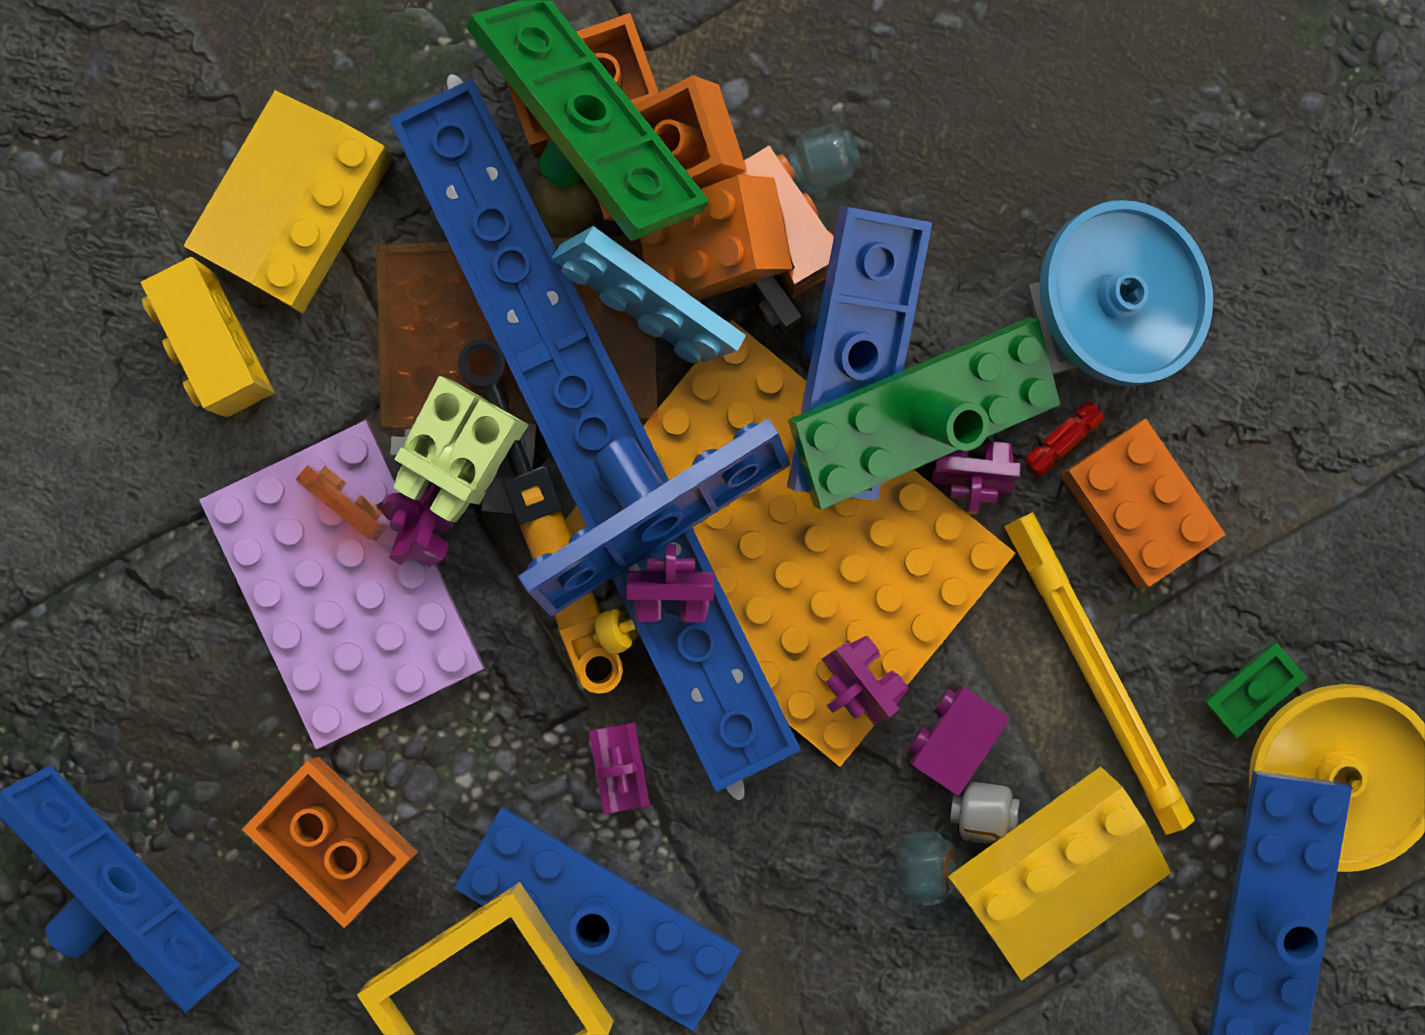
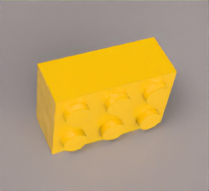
M189 257L140 282L147 295L142 298L143 306L155 324L161 323L168 337L162 340L163 346L175 365L181 363L188 377V380L183 382L184 388L196 407L202 405L208 412L211 411L227 418L275 394L215 272L193 257Z

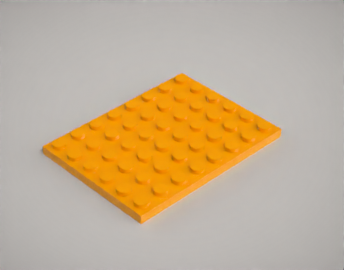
M731 320L729 323L746 335L738 351L706 362L699 360L698 363H695L644 424L643 428L669 480L690 468L693 461L703 452L709 449L718 450L734 440V435L750 423L759 424L768 418L779 433L790 466L692 528L788 724L841 767L874 725L864 713L854 719L844 706L834 713L828 709L826 705L836 696L825 683L833 676V673L822 661V658L845 642L850 644L864 636H868L880 653V656L867 666L877 681L893 670L908 685L1016 553L914 469L881 483L878 501L850 497L822 510L813 506L809 492L794 491L788 488L787 483L795 445L788 419L801 414L807 381ZM576 506L565 519L571 536L587 528Z

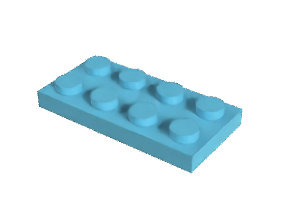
M594 226L560 244L551 259L562 267L561 272L568 279L577 284H587L600 294L599 298L605 305L617 311L627 312L638 320L637 325L642 331L654 337L664 338L675 346V353L688 362L698 363L699 360L706 362L736 352L746 337L744 333Z

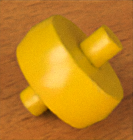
M617 609L607 610L598 615L595 620L596 633L593 634L595 643H601L602 647L610 654L622 653L632 645V630L635 629L631 616L627 612H620Z

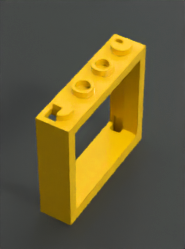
M520 882L369 980L357 994L383 1035H415L389 996L511 917L585 1026L583 1030L575 1035H608L613 1019Z

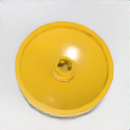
M1339 684L1320 687L1308 691L1287 703L1269 720L1262 730L1250 761L1249 789L1253 770L1347 783L1352 788L1338 872L1361 871L1383 865L1406 852L1424 834L1425 723L1414 711L1393 696L1361 685Z

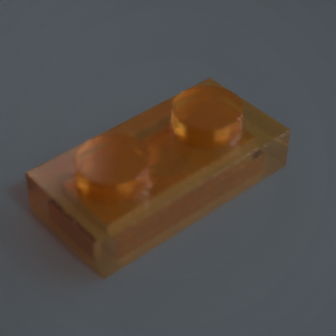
M307 465L295 479L367 539L377 541L388 527L378 519L383 513L382 510L363 495H360L355 500L346 493L343 487L347 482L326 465L321 471Z

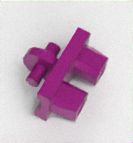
M987 443L984 449V460L967 458L968 451L956 450L936 459L934 462L930 483L935 487L951 488V499L966 500L967 514H977L980 502L996 503L998 493L1012 495L1016 479L1018 480L1020 477V463H1013L1010 443Z
M434 483L431 484L429 489L424 491L420 500H414L402 493H392L387 495L383 501L382 513L391 521L389 527L393 531L398 532L389 558L399 565L414 558L422 564L431 567L440 562L446 555L449 544L434 534L433 530L435 528L443 533L452 528L455 522L447 521L430 510L441 490V487Z
M667 544L666 558H647V571H629L627 600H632L636 621L655 622L661 620L662 600H680V620L685 622H705L709 601H714V572H695V558H676V544Z
M864 636L850 644L845 642L822 658V661L833 673V676L825 683L836 696L826 705L828 709L834 713L844 706L854 719L864 713L872 724L875 725L885 718H890L900 709L897 703L908 690V686L899 674L893 670L877 681L867 666L877 659L880 653L868 636Z
M636 723L590 730L589 736L603 814L650 806Z

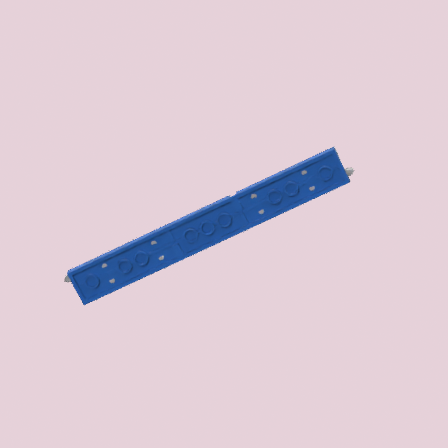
M451 74L447 78L448 90L390 117L389 120L586 526L595 528L623 510L594 465V459L597 454L610 443L620 438L633 437L662 483L668 482L669 479L573 282L561 272L562 267L551 260L556 252V248L473 78L462 82L458 76ZM693 528L667 543L676 544V558H695V572H714ZM664 545L612 579L715 791L718 792L726 788L735 799L741 800L744 797L742 779L801 751L715 573L714 601H709L705 622H685L680 620V600H662L661 620L655 622L636 621L632 600H627L629 571H647V558H666V545Z

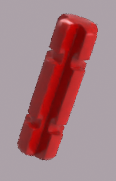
M1091 401L1084 403L1074 412V418H1068L1042 442V447H1036L1026 456L1025 462L1034 473L1039 476L1045 474L1055 465V459H1062L1087 436V430H1093L1104 420V414Z

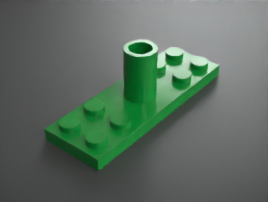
M519 0L471 15L466 29L550 136L539 160L540 171L548 181L561 187H573L583 179L630 241L703 213L709 203V199L552 0Z
M1028 317L788 419V423L813 506L822 510L956 450H973L980 446L986 437L1059 406L1060 401L1039 319Z

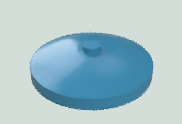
M1127 200L1110 201L1093 206L1073 217L1058 231L1051 241L1043 260L1040 274V299L1048 329L1061 351L1071 362L1088 375L1106 383L1119 386L1144 385L1176 373L1187 365L1201 348L1207 336L1213 312L1211 277L1205 259L1191 235L1165 212L1145 203Z

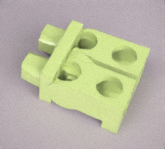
M439 376L406 439L404 448H400L394 459L401 463L402 466L393 488L407 497L420 500L431 481L441 487V490L430 510L447 521L457 522L470 503H481L486 494L485 490L496 476L501 462L514 441L520 440L528 424L498 406L489 403L488 400L459 383Z

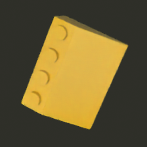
M275 90L183 246L303 314L394 158L381 143L351 126Z
M1100 766L948 877L1022 981L1168 876L1171 871L1148 825L1124 788Z

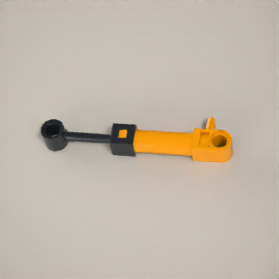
M480 339L468 343L459 354L458 366L461 377L465 383L476 388L477 391L482 390L484 398L489 403L510 413L499 385L503 382L502 377L505 369L504 354L496 344L488 340ZM476 353H488L494 359L495 369L490 375L478 377L470 372L468 362ZM515 440L506 454L515 477L504 480L502 485L517 524L521 528L532 560L546 553L554 554L567 546L572 536L561 509L563 508L547 467L541 466L532 470L521 440ZM593 591L555 614L554 617L580 684L589 692L601 694L611 691L618 685L622 677L623 668L618 653H608L601 643L596 644L593 639V634L596 633L595 620L601 612ZM636 626L632 630L633 640L640 636ZM597 656L607 658L611 664L609 675L600 681L591 680L586 676L585 671L589 660Z

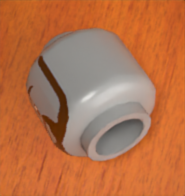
M970 782L966 785L963 796L954 795L950 822L959 824V833L963 840L992 845L1018 826L1020 800L1013 799V793L1009 787Z

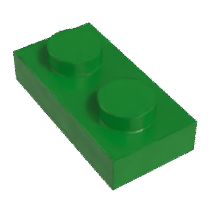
M1272 642L1207 697L1203 703L1233 738H1238L1304 682L1307 677L1279 644Z

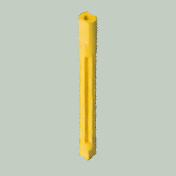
M1031 512L1004 526L1040 596L1043 597L1142 785L1145 791L1144 794L1165 834L1168 835L1184 830L1195 819L1174 779L1169 774L1077 599L1069 579L1035 514Z

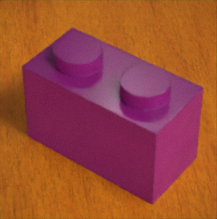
M958 685L954 692L948 688L943 693L933 709V712L938 715L929 730L921 727L907 748L912 753L908 760L910 764L957 796L961 794L1011 719L960 685Z

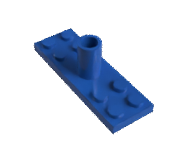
M846 206L839 207L818 322L806 331L802 343L804 355L810 362L801 414L904 370L932 222ZM794 445L787 487L794 491L809 492L797 449ZM881 484L856 494L852 498L878 501Z
M768 418L759 424L750 423L734 435V440L718 450L709 449L703 452L693 461L690 468L664 484L633 437L620 438L610 443L597 454L594 459V465L623 510L595 528L587 527L578 531L570 538L567 546L554 554L546 553L537 557L528 565V570L518 577L536 602L550 617L554 616L789 467L790 462L779 433Z
M51 765L0 791V819L2 823L13 830L32 850L35 858L45 864L75 895L46 926L47 939L58 952L72 958L80 957L108 930L127 950L135 964L143 968L161 986L165 995L171 1001L177 1003L185 1013L240 966Z
M1253 770L1208 1035H1308L1352 788L1347 783Z
M504 806L498 812L454 887L457 891L483 906L520 882L573 960L692 1031L696 1029L741 951V947ZM588 914L600 915L607 921L609 929L602 933L592 932L585 927L583 916ZM511 917L507 919V921L516 925Z

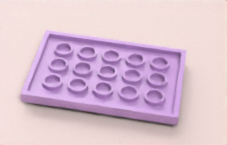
M366 420L200 499V503L316 749L328 745L485 669L437 565L428 567L414 558L399 565L389 558L398 532L393 531L389 527L391 521L383 515L382 504L387 495L401 492L393 488L396 479L369 422Z

